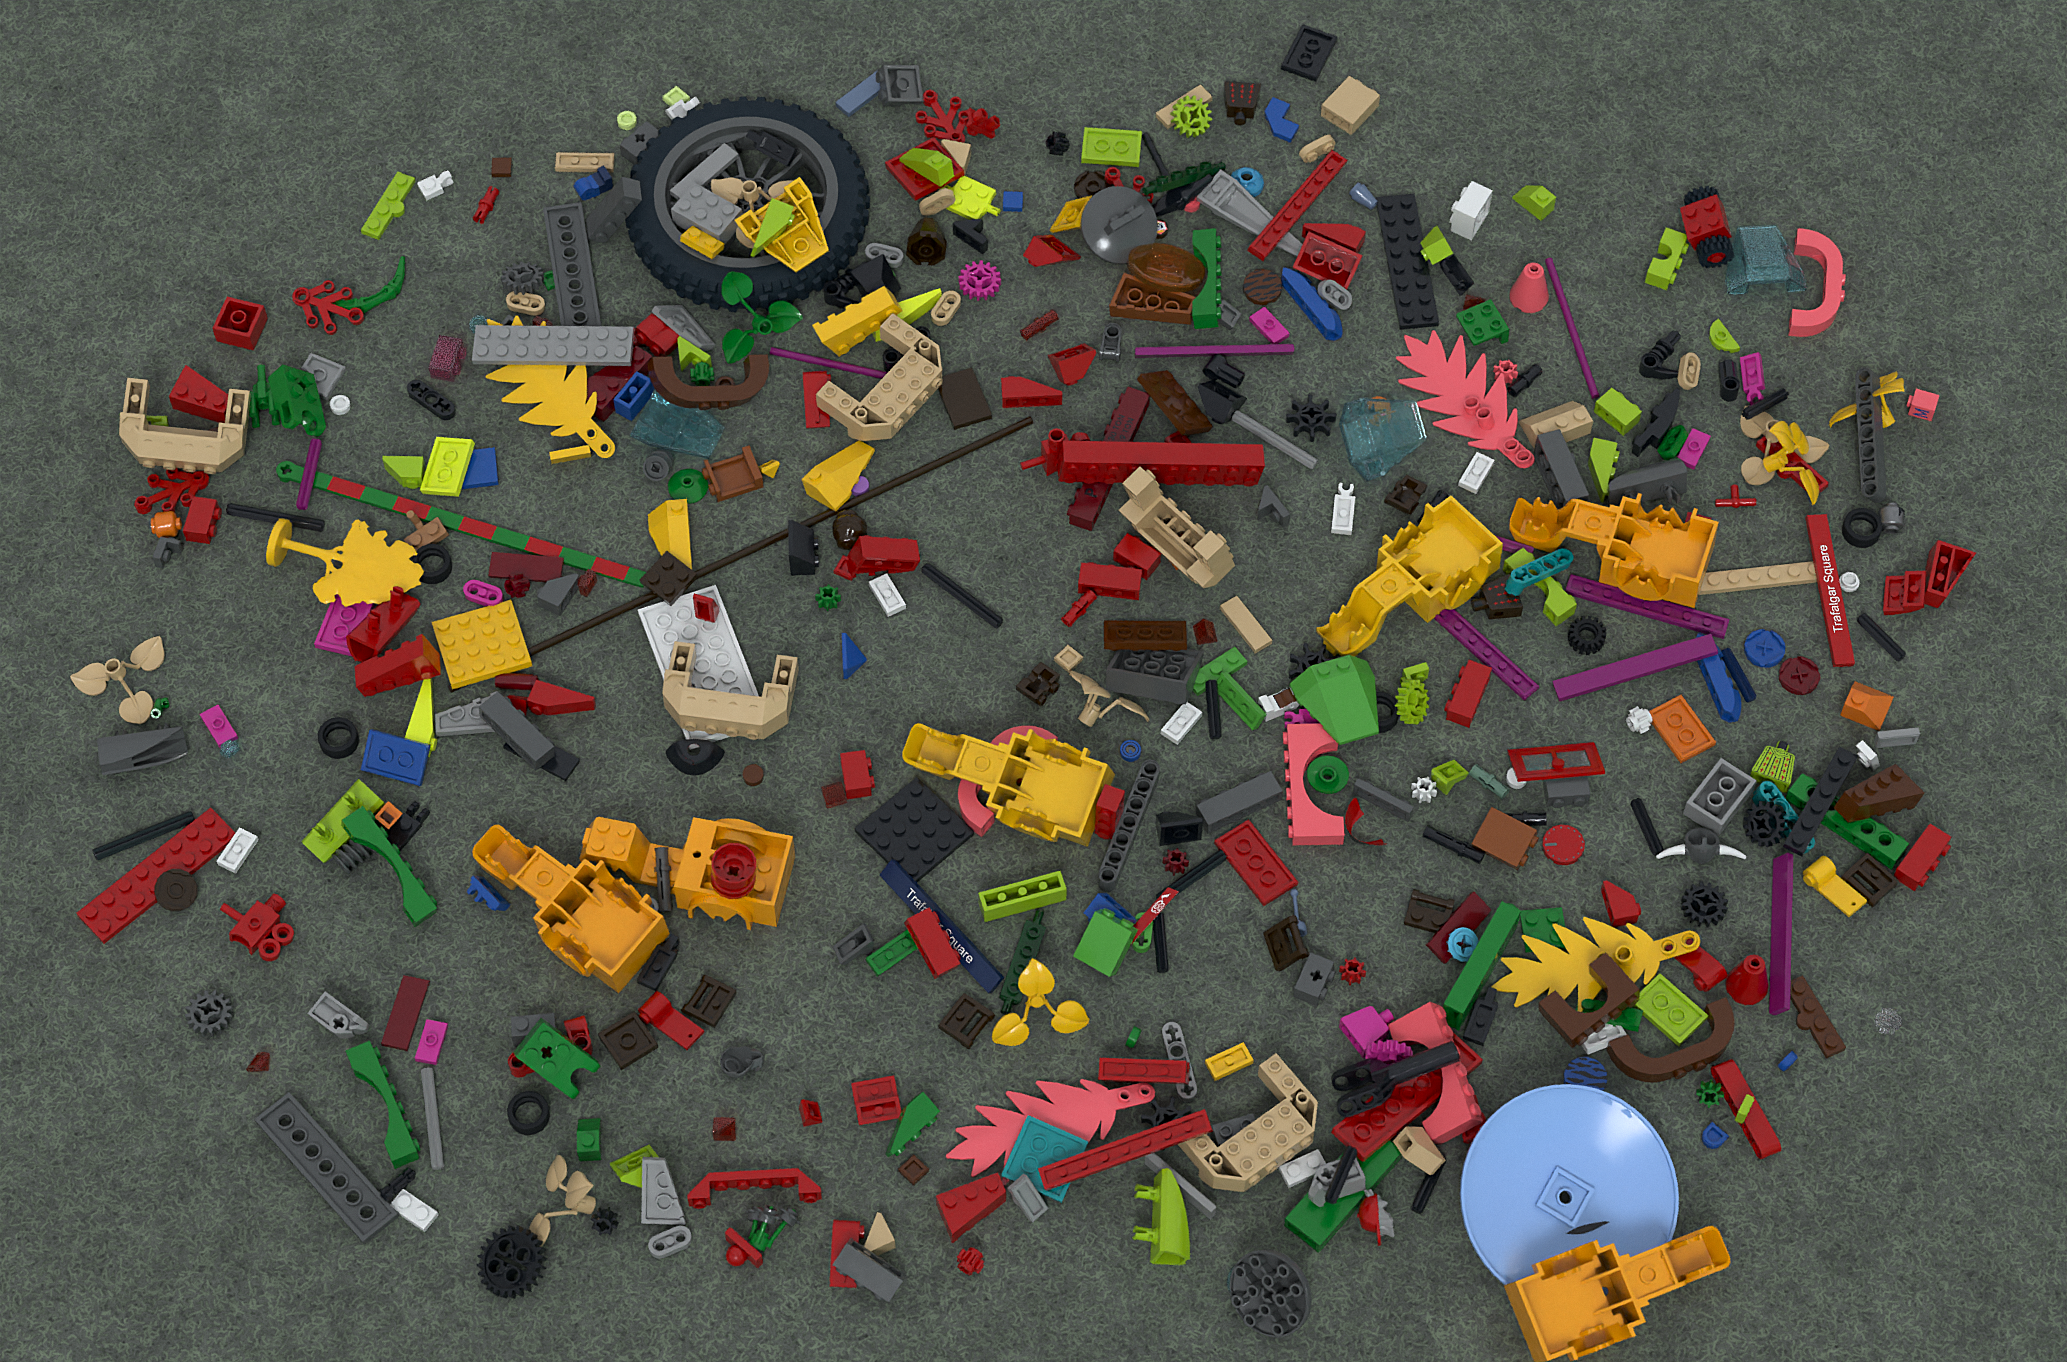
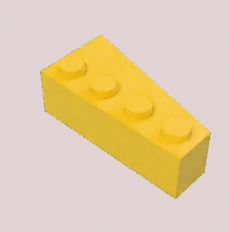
M883 286L861 298V303L850 304L839 315L836 316L833 313L827 317L828 320L822 324L817 322L812 326L821 342L840 357L856 344L864 341L871 333L879 330L880 326L892 313L897 316L903 310L893 293Z

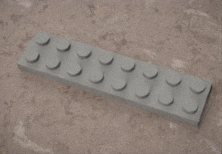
M476 325L472 362L473 364L631 366L635 330L634 327Z

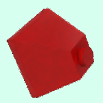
M1053 235L1034 236L1023 254L1028 259V263L1034 267L1075 261L1081 258L1078 253Z
M1083 343L1050 354L1048 358L1059 381L1066 385H1073L1086 374L1096 355V350Z

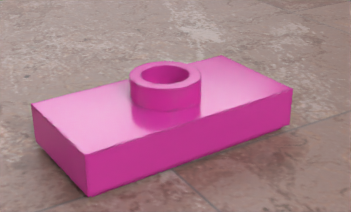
M1265 307L1249 317V321L1271 344H1279L1290 335L1288 330Z
M1692 428L1677 458H1680L1686 467L1694 470L1711 436Z
M219 705L200 714L201 719L219 748L238 739L236 732Z
M426 1020L415 1055V1061L437 1065L447 1033L448 1023Z

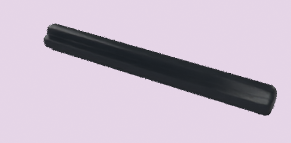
M228 503L226 508L228 515L275 524L280 518L290 520L292 527L322 532L325 527L324 520L233 503Z
M926 563L922 567L924 575L994 628H999L1002 625L1003 619L933 565Z
M191 811L185 812L94 848V857L96 860H101L189 825L195 820Z

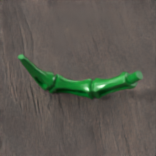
M400 257L395 276L378 293L369 297H360V299L339 300L332 304L348 310L359 308L363 314H366L381 303L396 299V296L401 293L403 286L405 257Z

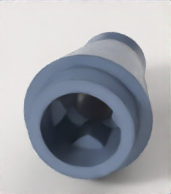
M1358 182L1349 193L1352 196V200L1366 206L1370 210L1377 205L1378 200L1374 198L1364 184Z

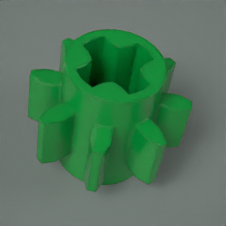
M705 362L695 364V369H690L691 382H695L696 386L710 385V381H714V368L709 367V364Z
M829 584L823 588L819 587L820 594H815L816 601H819L818 607H823L827 611L833 607L837 609V602L841 601L838 588H833Z
M1712 1079L1706 1083L1701 1081L1700 1086L1702 1089H1696V1095L1701 1096L1699 1103L1704 1102L1708 1108L1713 1104L1719 1105V1098L1724 1097V1092L1719 1091L1721 1083L1716 1084Z

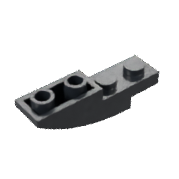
M1676 388L1672 393L1668 392L1663 398L1662 403L1653 407L1650 412V423L1645 427L1644 433L1642 435L1638 434L1632 441V454L1638 457L1649 445L1657 449L1673 425L1680 398V389Z

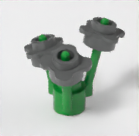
M765 1205L764 1208L753 1206L752 1209H748L745 1212L748 1214L747 1220L753 1222L751 1233L748 1237L750 1239L749 1243L754 1248L765 1252L766 1247L771 1248L773 1241L786 1224L790 1227H793L795 1223L800 1224L795 1210L790 1208L784 1210L780 1207L779 1209L782 1212L778 1215L776 1213L777 1209L769 1205ZM776 1219L782 1220V1223L768 1239L769 1234L764 1232L767 1224H774ZM758 1223H762L760 1230L757 1229Z

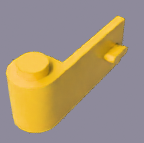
M1819 857L1803 871L1804 882L1808 886L1815 888L1848 917L1867 903V900L1836 875V867L1828 857Z

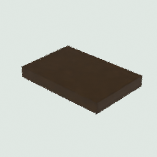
M972 367L942 376V385L937 390L954 430L992 419L991 411Z

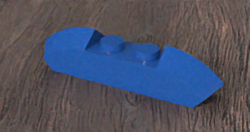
M1283 267L1281 282L1288 294L1325 339L1335 341L1341 338L1342 323L1337 312L1329 308L1327 302L1319 297L1315 287L1310 286L1312 282L1305 275L1294 269Z
M1699 632V633L1697 634L1696 638L1701 637V636H1705V635ZM1716 645L1717 655L1697 660V663L1720 718L1729 723L1737 722L1741 713V697L1739 691L1733 688L1732 679L1727 677L1725 663L1723 660H1720L1723 654Z

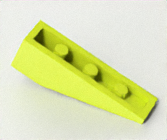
M939 288L898 302L903 311L897 317L910 325L934 308L942 296L941 289ZM880 329L874 331L872 335L875 341H881Z
M432 678L423 680L405 735L407 739L430 744L428 757H430L431 751H435L437 746Z

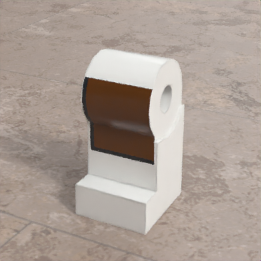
M1291 688L1283 689L1279 693L1268 697L1263 695L1258 698V705L1267 714L1264 718L1265 721L1284 715L1285 712L1292 711L1299 706Z

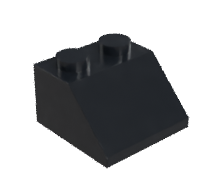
M788 520L791 576L815 575V567H819V555H815V550H819L818 538H814L813 529L796 521Z

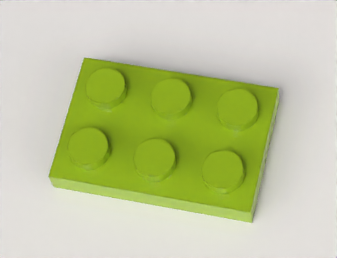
M1084 127L1081 163L1139 167L1142 131Z
M1660 973L1640 992L1639 1001L1633 1006L1635 1009L1643 1010V1016L1678 1047L1709 1016Z

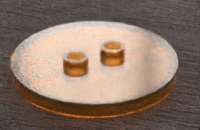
M1151 243L1137 246L1129 253L1127 266L1131 274L1139 281L1153 288L1169 292H1187L1198 288L1204 281L1205 268L1201 261L1193 254L1179 247Z

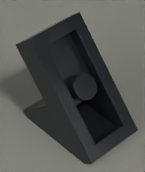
M982 219L962 220L953 223V235L981 254L988 250V239L984 234L980 233L983 230Z

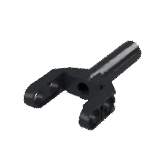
M1449 1041L1389 1065L1381 1060L1366 1059L1335 1071L1332 1074L1331 1081L1334 1089L1338 1091H1348L1373 1081L1371 1085L1342 1095L1336 1104L1339 1115L1351 1117L1378 1107L1391 1096L1396 1085L1459 1062L1460 1056L1455 1043ZM1359 1069L1368 1071L1365 1077L1356 1076V1072ZM1338 1077L1347 1078V1082L1344 1085H1338L1335 1081ZM1365 1094H1371L1373 1099L1366 1103L1361 1100V1097ZM1344 1102L1353 1104L1349 1110H1343L1340 1106Z

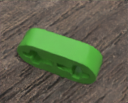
M1141 912L1135 916L1137 921L1144 915L1145 912ZM1153 921L1140 934L1144 936L1145 943L1143 946H1139L1140 935L1132 943V948L1136 952L1145 953L1150 949Z

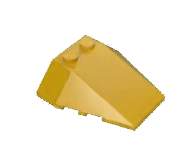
M800 177L785 186L784 193L775 198L778 201L794 206L791 213L795 215L792 225H787L785 232L764 248L766 252L796 273L829 251L812 194ZM769 203L754 213L750 209L735 219L736 224L744 235L754 243Z

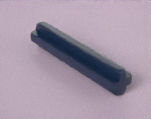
M1730 648L1723 649L1721 651L1723 654L1722 660L1745 701L1748 703L1754 701L1757 695Z

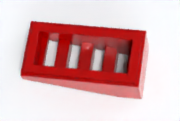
M694 593L695 617L715 623L719 614V607L715 600Z

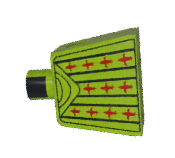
M1778 741L1775 748L1766 746L1752 768L1750 777L1759 784L1764 781H1770L1776 785L1779 791L1787 794L1795 759L1793 754L1788 753L1789 744Z

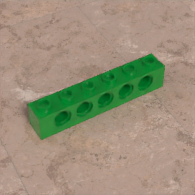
M1802 773L1788 790L1785 799L1803 811L1810 799L1808 795H1812L1818 783L1812 777ZM1836 796L1832 805L1830 806L1833 809L1838 800L1840 799L1838 796ZM1834 809L1828 810L1821 822L1822 825L1863 852L1868 853L1891 870L1904 855L1909 845L1902 836L1894 834L1884 824L1878 823L1871 818L1848 823ZM1862 830H1866V831H1868L1870 834H1866V833L1862 832ZM1880 842H1885L1887 846L1882 845Z

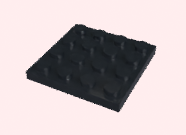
M918 777L855 827V832L885 862L889 863L891 859H895L916 882L920 881L974 835V831Z

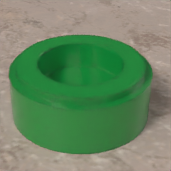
M1133 1027L1125 1046L1131 1049L1134 1048L1142 1032L1140 1028Z

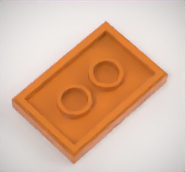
M1682 695L1649 711L1652 717L1651 724L1680 763L1716 745L1714 738Z

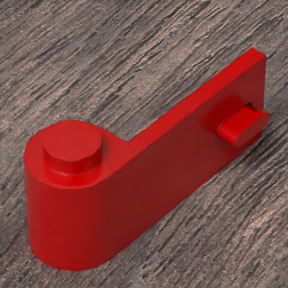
M827 371L803 372L806 429L830 427L829 414L817 407L816 402L818 391L828 381L831 382V374H827Z
M1688 939L1686 941L1687 945H1691L1693 943L1691 939ZM1668 945L1666 946L1665 950L1671 951L1673 949V946ZM1700 946L1695 951L1674 957L1693 973V983L1699 991L1708 992L1727 977V972L1723 965Z
M655 991L638 1009L640 1013L638 1017L645 1024L650 1023L686 1050L704 1033L702 1028L675 1010L670 1001L659 991Z
M833 1220L829 1287H857L854 1279L837 1272L833 1263L850 1238L858 1243L860 1239H864L865 1225H861L860 1221Z

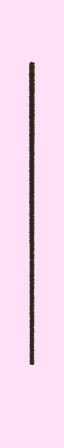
M1027 417L846 501L837 511L828 509L800 522V524L807 527L818 524L837 515L838 512L848 510L1033 424V420L1031 417ZM788 528L694 571L698 575L697 579L787 538ZM649 592L527 649L529 656L535 655L656 599L658 596L653 592ZM451 684L448 685L450 693H453L463 687H466L462 686L459 688L452 689Z

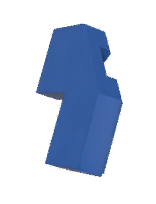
M1272 97L1264 111L1265 118L1271 127L1273 136L1291 143L1299 130V125L1284 119L1290 104Z

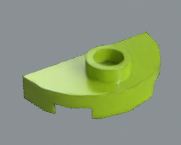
M1719 318L1714 321L1709 330L1711 344L1719 351L1720 349L1730 351V353L1740 351V346Z

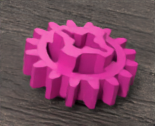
M981 260L979 264L973 261L971 267L966 264L965 270L961 269V276L958 277L959 289L963 290V295L969 294V299L977 297V301H979L980 297H983L987 300L988 295L994 297V291L999 292V286H1001L1000 272H997L996 266L991 268L990 262L983 265Z
M1378 1040V1043L1372 1042L1371 1046H1367L1365 1060L1377 1059L1389 1065L1412 1056L1413 1050H1411L1410 1046H1406V1043L1398 1044L1397 1040H1386V1042Z

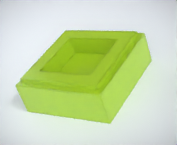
M1746 1095L1735 1118L1736 1122L1744 1123L1753 1104L1754 1097Z

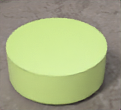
M631 111L621 112L617 117L618 126L624 130L634 128L637 124L636 115Z

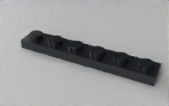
M1839 746L1783 845L1785 849L1801 857L1803 856L1854 766L1858 755Z

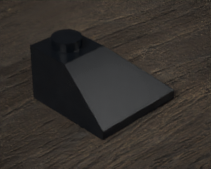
M884 254L849 271L862 298L883 286L893 294L901 289Z
M1215 380L1200 383L1198 386L1206 415L1212 417L1211 420L1217 424L1230 422L1235 411L1239 410L1247 399Z
M1170 811L1156 815L1155 824L1160 846L1202 839L1203 819L1201 817Z

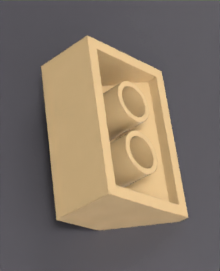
M1571 401L1519 421V424L1531 445L1535 448L1537 435L1558 429L1561 430L1565 442L1591 433L1593 420L1584 405Z

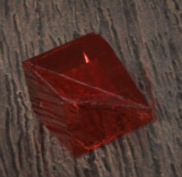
M727 1117L713 1118L714 1141H735L736 1119Z

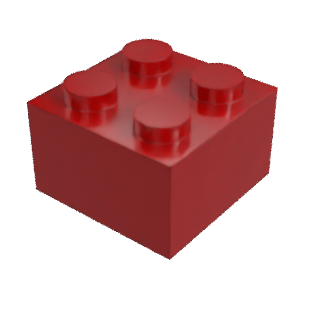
M226 297L212 328L216 341L254 351L268 319L264 305Z

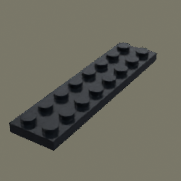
M1415 194L1376 197V200H1378L1376 206L1399 330L1439 326L1428 262L1425 261L1420 252L1423 250L1420 244L1423 240Z

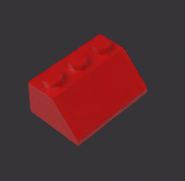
M1308 232L1292 268L1321 281L1334 280L1347 290L1363 255Z

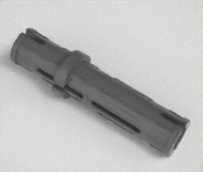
M668 847L654 848L656 858L654 872L657 873L658 911L671 912L669 875L671 866H669Z

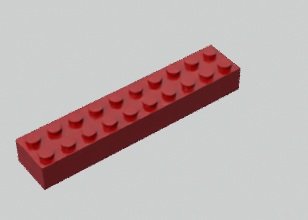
M1063 441L1057 458L1058 482H1085L1087 484L1104 482L1106 484L1123 483L1136 469L1141 467L1145 471L1147 469L1155 475V480L1158 483L1166 485L1185 484L1190 486L1204 484L1212 486L1224 484L1225 486L1244 485L1250 487L1258 484L1265 467L1263 444Z

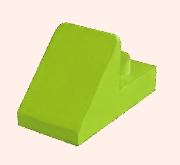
M681 336L677 338L681 372L691 362L694 366L697 363L705 362L709 364V367H712L709 354Z
M1451 760L1432 769L1431 782H1436V787L1447 795L1453 785L1464 780L1469 772L1455 760Z

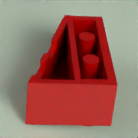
M1937 540L1930 549L1927 559L1924 604L1939 608L1976 552Z
M998 1172L936 1195V1205L952 1244L966 1231L972 1229L981 1219L986 1218L1006 1202V1190Z

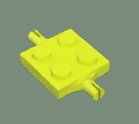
M961 177L953 187L945 185L939 188V190L947 188L954 192L955 202L945 209L969 220L981 219L987 212L996 217L1000 214L1001 209L991 205L996 195V190L969 177Z

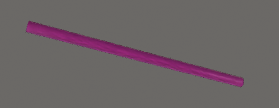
M1547 258L1545 263L1591 398H1598L1599 393L1553 259Z
M771 347L770 349L771 355L882 379L888 373Z

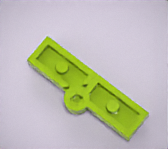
M400 172L396 173L361 229L362 234L379 240L393 217H400L405 213L403 201L415 184L414 177Z

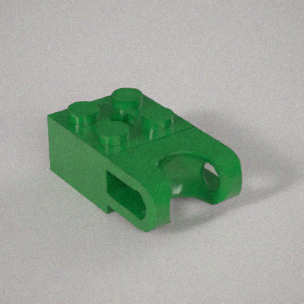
M282 364L268 377L275 410L279 411L283 427L293 430L301 423L308 435L319 437L324 432L326 423L314 374Z
M543 1018L539 1019L514 1051L516 1058L572 1099L579 1095L577 1086L570 1078L572 1072L578 1068H585L595 1073L601 1067L594 1057ZM549 1046L550 1052L543 1054L541 1049L543 1047L547 1049Z

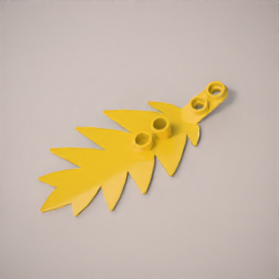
M515 316L511 326H523L519 316ZM487 319L488 325H502L498 322ZM543 321L540 326H546V322ZM507 365L486 375L487 379L495 381L524 383L502 398V402L524 404L542 402L519 417V421L535 425L562 426L551 432V436H570L577 432L601 458H609L614 454V442L591 419L596 410L597 393L593 392L586 403V365H576L566 380L567 365ZM590 430L595 432L593 437L588 436ZM604 444H607L608 450L603 452L601 448Z
M1583 917V921L1599 946L1597 947L1588 939L1554 923L1553 928L1569 954L1539 939L1522 935V939L1542 963L1523 958L1502 957L1501 961L1512 973L1501 978L1491 987L1501 992H1518L1514 1004L1517 1008L1531 1002L1547 989H1549L1548 995L1556 990L1565 1000L1578 985V1012H1582L1584 1010L1581 1006L1584 999L1593 1000L1602 989L1589 974V964L1605 952L1634 983L1645 970L1643 983L1647 985L1657 973L1660 961L1695 951L1700 945V937L1694 931H1685L1653 941L1646 932L1627 923L1626 926L1635 937L1634 939L1630 935L1603 922ZM1688 939L1694 940L1691 945L1686 944ZM1672 945L1673 949L1671 951H1666V946Z

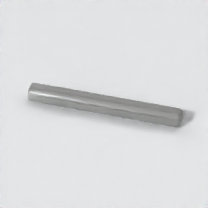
M1237 410L1233 414L1232 420L1303 465L1310 469L1317 465L1318 460L1241 411Z
M428 1067L421 1070L430 1158L432 1169L440 1170L443 1169L444 1163L433 1069Z

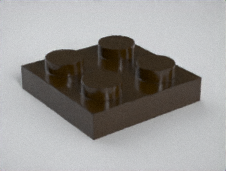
M666 551L640 579V583L668 605L672 606L698 578V575Z
M635 1011L598 1033L599 1039L621 1070L658 1048L657 1042Z

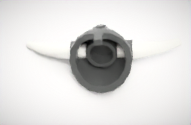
M1695 828L1688 831L1685 835V844L1668 848L1656 856L1657 859L1670 855H1689L1700 865L1707 863L1715 855H1732L1746 859V855L1729 846L1720 845L1718 836L1713 831L1705 828Z

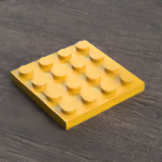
M512 600L432 622L452 689L494 678L496 675L511 673L532 667Z

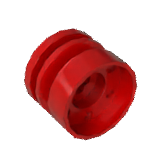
M728 843L720 846L714 852L711 859V885L714 891L727 899H740L747 896L753 890L756 882V857L753 851L740 843Z

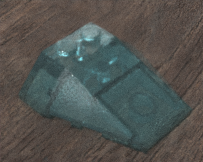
M1359 398L1344 403L1339 426L1350 464L1366 481L1388 473L1389 469L1401 462L1402 458L1427 440L1416 401Z

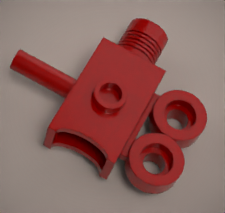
M1052 429L1049 432L1048 439L1041 441V456L1021 462V469L1025 470L1042 464L1047 476L1057 472V458L1062 442L1090 441L1088 434L1077 432L1069 440L1061 429Z
M272 894L264 904L257 900L245 915L224 903L220 910L238 922L229 932V940L246 946L251 955L259 948V956L265 961L276 960L280 956V946L289 945L294 939L293 928L287 923H280V915L278 913L285 907V900L277 894ZM284 934V935H286L287 937H286V938H280L279 936ZM267 950H272L273 953L268 954V953H266V951H267Z

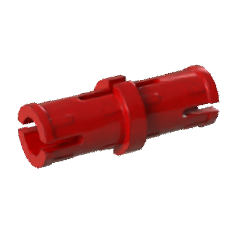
M489 186L483 199H480L479 207L475 215H473L475 222L478 223L479 219H481L479 223L484 224L489 211L493 210V204L500 193L497 188L494 187L493 191H491L493 186Z
M1087 589L1078 601L1072 603L1071 609L1061 618V621L1068 627H1072L1074 622L1081 615H1085L1086 609L1097 599L1096 594Z

